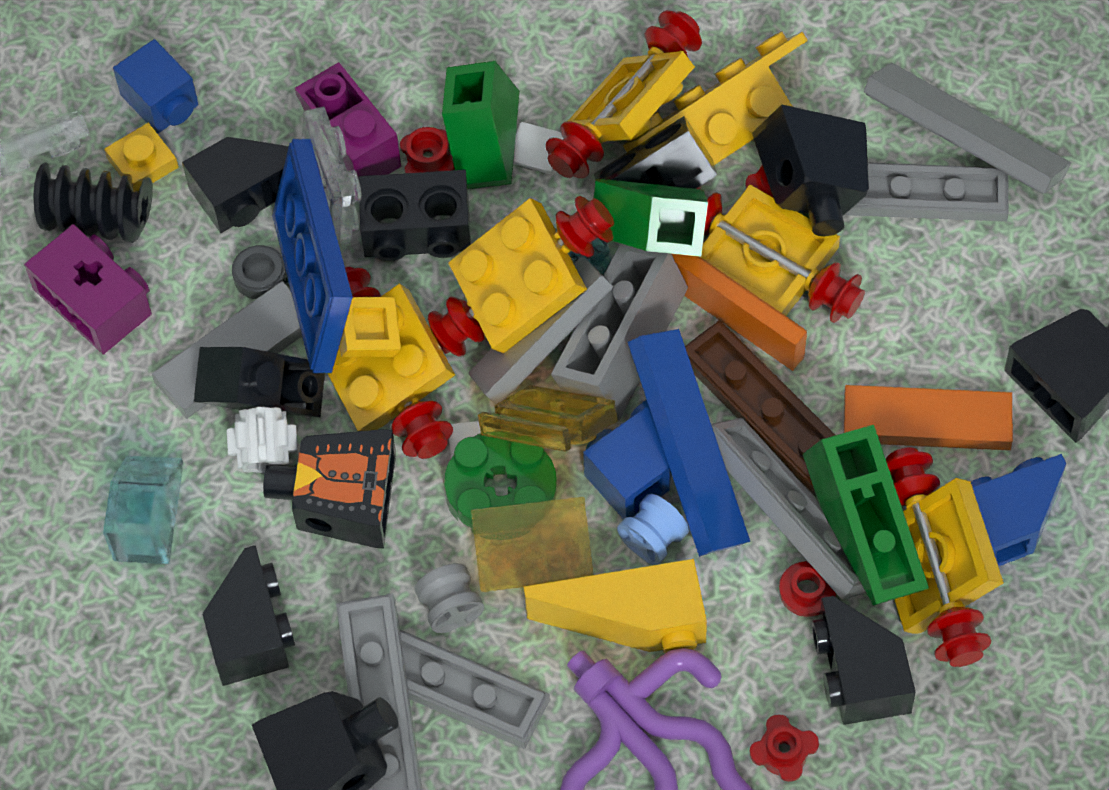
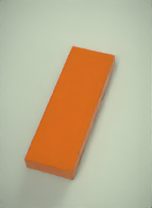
M672 254L688 286L685 297L718 320H721L728 327L793 371L804 359L807 330L701 257Z
M845 385L843 433L874 425L880 444L1011 450L1013 442L1012 392Z

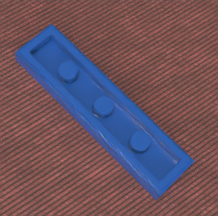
M675 329L642 335L629 341L628 345L699 557L750 542L680 330Z

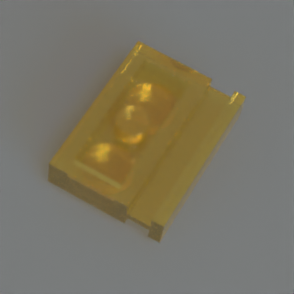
M533 385L527 386L494 405L495 413L482 412L478 414L480 431L483 436L563 452L570 450L571 444H584L594 440L597 437V433L618 421L615 400Z
M584 497L471 510L481 592L521 588L594 575Z

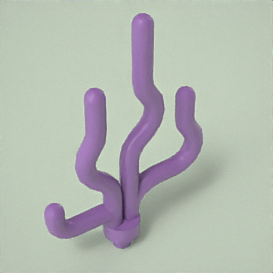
M687 648L670 650L657 658L630 682L625 679L608 659H602L595 663L584 650L578 652L568 662L567 667L578 678L574 691L598 717L601 733L596 744L578 759L564 775L560 790H584L585 785L614 758L620 749L621 742L650 772L654 780V790H678L675 769L667 756L642 729L652 736L668 740L697 742L708 753L713 778L722 790H753L737 772L731 746L718 729L705 720L687 716L662 715L645 700L674 674L680 671L689 672L706 688L718 686L722 678L721 672L703 654Z

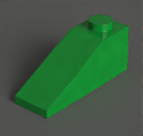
M870 425L821 439L805 451L803 457L820 508L872 605L875 606L929 589L875 426Z

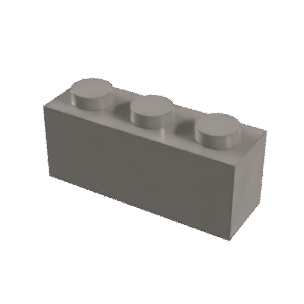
M621 243L603 275L614 287L576 326L551 373L571 409L618 422L640 382L628 342L642 335L666 331L688 289L672 254L644 251Z

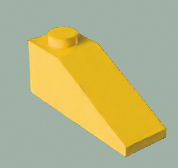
M694 559L524 586L525 609L527 619L647 652L663 650L664 653H667L670 650L680 648L694 650L697 644L706 643L707 619Z

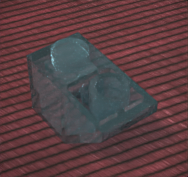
M126 456L110 482L103 529L113 561L170 564L183 470L182 458Z

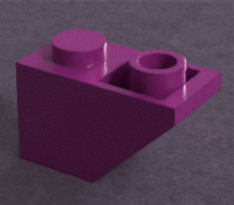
M339 62L295 87L296 96L327 155L357 193H359V176L387 175L402 167L397 133Z

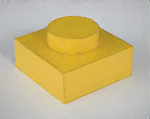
M149 122L104 148L106 158L121 178L124 174L132 176L133 190L139 191L145 176L149 177L152 183L179 168L176 157Z
M353 297L340 341L341 357H395L401 350L395 297Z

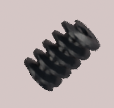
M44 162L36 173L33 202L36 222L39 228L45 231H51L58 225L61 232H64L74 224L87 237H91L93 234L96 235L99 231L101 236L108 240H113L120 233L122 240L133 243L140 237L149 218L153 196L152 181L149 177L145 176L139 191L133 190L132 176L124 174L118 188H115L112 185L111 173L103 171L98 184L94 185L92 184L90 170L83 168L77 181L72 182L70 167L67 165H62L56 179H51L49 164Z

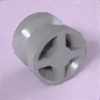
M453 563L436 568L424 575L414 587L419 602L427 605L430 610L427 616L428 622L436 633H447L472 623L484 611V604L480 595L470 590L471 576L467 567L463 564Z

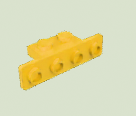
M780 31L755 47L760 56L746 65L742 58L728 64L714 74L719 83L705 92L700 85L685 92L673 101L677 107L676 111L663 119L659 112L654 113L650 118L652 123L649 129L637 139L628 141L622 146L628 152L685 116L712 157L714 165L752 141V132L780 105L792 106L768 66L807 42L808 40L803 31L789 38H786L783 31Z

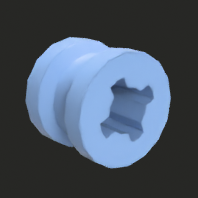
M651 493L641 500L639 512L634 517H625L618 525L617 531L622 541L630 550L647 563L658 565L666 558L667 547L672 542H681L688 534L689 527L684 517L674 506L662 497Z

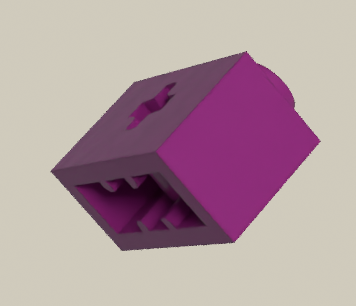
M73 224L28 260L24 266L33 290L104 355L152 315L146 296L150 289L137 271L131 267L123 270L113 261V253L103 240L94 234L88 238Z

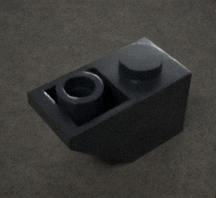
M226 137L182 162L189 190L220 233L233 226L242 227L249 224L258 216L261 210L276 202L289 146Z
M200 347L194 402L238 410L256 407L281 408V412L286 411V415L321 417L325 373H313L308 359L247 347Z
M256 545L244 548L202 614L222 686L289 668L285 648L295 646L287 613L275 615L270 599L281 595L273 563L261 565Z
M836 597L822 598L820 617L817 620H812L811 627L816 652L818 655L827 653L831 672L823 674L825 694L829 707L839 706L843 725L911 714L916 692L903 639Z

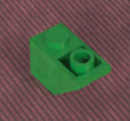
M496 61L446 67L442 117L455 170H466L468 189L512 184L520 91Z
M595 179L593 198L598 199L608 209L614 220V225L610 227L613 234L612 241L644 251L701 257L708 206L704 190Z

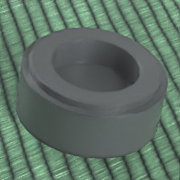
M265 245L248 247L236 256L232 264L234 284L237 290L248 298L257 299L281 281L286 283L287 273L283 257L272 247Z

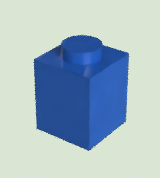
M155 39L113 67L120 95L146 123L149 122L157 134L170 125L176 126L186 121L192 114L193 109L199 105L192 77Z

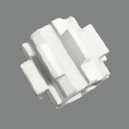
M256 407L240 410L239 414H235V428L227 429L228 455L237 456L238 469H243V472L265 473L267 465L289 466V452L298 451L296 425H287L286 411L281 412V408Z

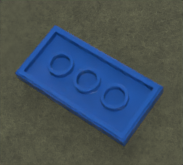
M292 139V142L289 143L272 217L310 369L313 370V373H332L353 296L311 139Z

